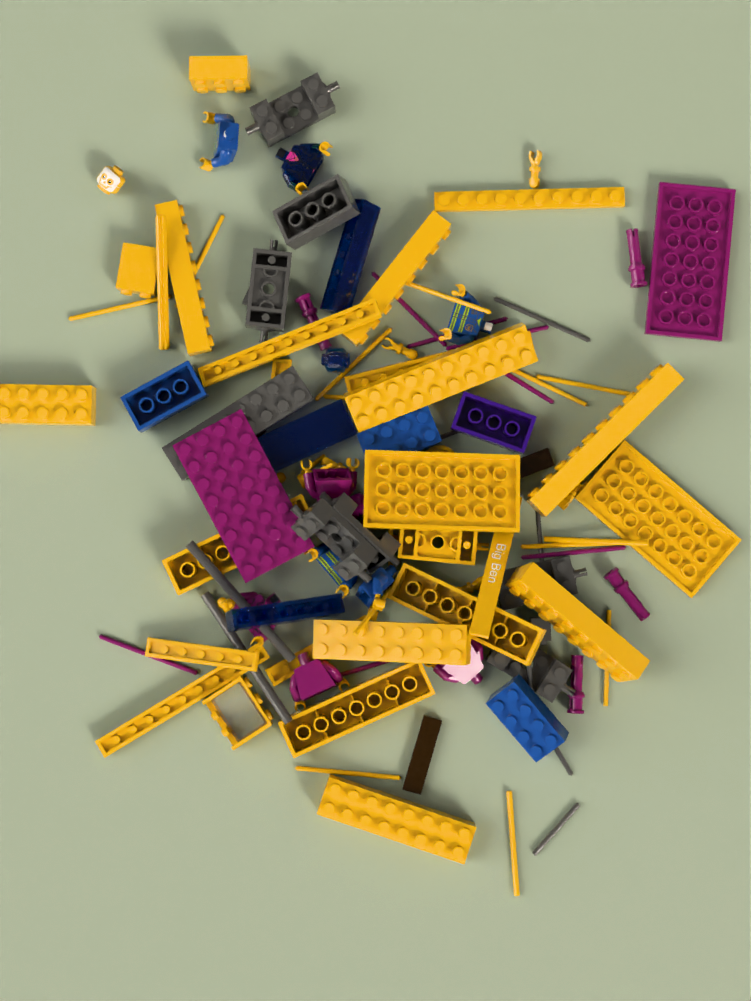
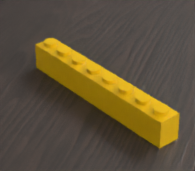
M177 200L155 204L156 215H166L168 268L187 353L189 356L211 352L214 340L212 334H208L207 328L210 327L208 316H204L203 312L206 305L204 297L200 298L199 290H202L200 279H196L195 272L198 269L196 261H192L191 253H194L192 243L187 241L186 235H189L187 223H183L182 217L185 216L184 207L179 205Z
M433 210L360 303L375 298L381 315L383 313L387 315L393 307L391 305L393 300H398L403 295L405 284L410 285L414 281L416 271L418 269L422 270L428 262L426 260L430 254L434 255L439 249L438 243L442 239L446 240L452 232L449 230L451 223ZM379 319L341 335L356 347L359 344L363 345L369 337L367 333L371 328L375 330L381 321Z

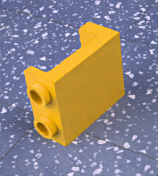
M123 242L116 288L123 295L132 296V293H136L141 298L151 299V296L156 297V248Z

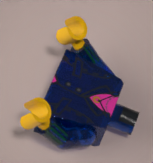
M326 141L321 144L301 143L300 145H294L290 152L280 147L276 158L284 162L281 166L282 177L288 188L299 195L303 194V190L309 191L308 187L324 161L322 153L330 156V153L326 150L333 148V146Z

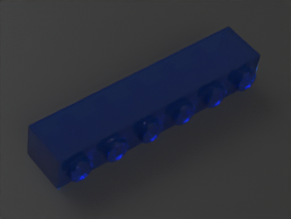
M355 199L361 214L345 222L320 309L331 314L352 307L381 208L365 199Z
M342 593L231 609L225 613L228 632L338 616L345 613Z

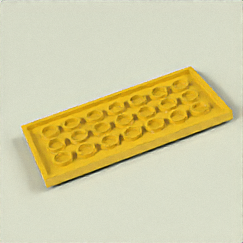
M626 440L622 441L574 498L621 539L648 540V546L630 547L690 598H693L741 541L737 535Z
M365 450L363 527L519 533L520 455Z

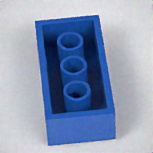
M186 361L120 398L139 432L143 433L209 397L192 364Z
M428 405L356 434L364 456L365 450L422 451L442 442Z
M520 674L494 692L486 702L487 706L535 762H538L564 743L568 737L569 732Z

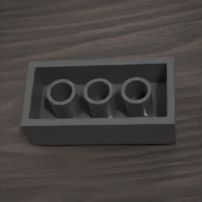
M339 174L272 211L286 245L294 250L361 214L347 181Z

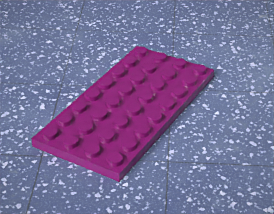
M659 182L644 334L722 341L736 189Z
M242 409L172 445L245 583L315 547L310 537L304 541L291 528L298 517L290 511L293 505Z

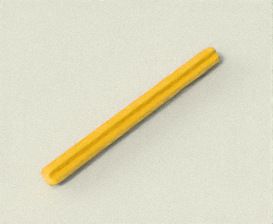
M156 215L159 349L168 350L170 343L166 215Z

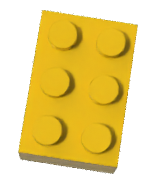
M247 55L189 56V80L193 90L201 94L208 93V91H216L217 93H226L227 91L245 93L246 90H251V69Z

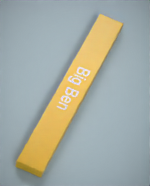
M520 497V508H521V503H522V498H523V497ZM494 532L469 635L489 639L514 533Z

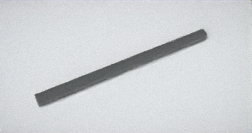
M192 540L186 546L190 553L288 662H291L296 657L295 654Z
M210 592L204 593L201 598L234 648L247 650ZM258 667L257 672L250 671L283 723L286 725L292 721V717L260 668Z

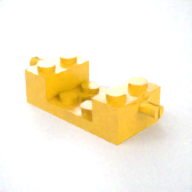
M400 529L398 535L393 534V537L401 544L398 548L397 558L475 565L477 550L489 551V548L482 547H489V543H478V532ZM435 537L443 539V546L441 548L433 546L432 541Z

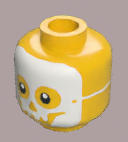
M116 165L114 167L105 166L97 177L98 188L108 195L111 193L116 194L125 183V178L122 175L124 173L123 170Z

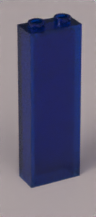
M339 399L257 439L274 471L277 472L356 435L357 432L342 400Z

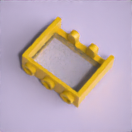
M243 675L202 701L203 705L206 704L211 711L213 720H217L222 728V734L230 740L232 750H235L273 724L272 719H274L269 709L265 710L262 706L263 700L258 693L255 694L251 689L253 685L249 678H244Z

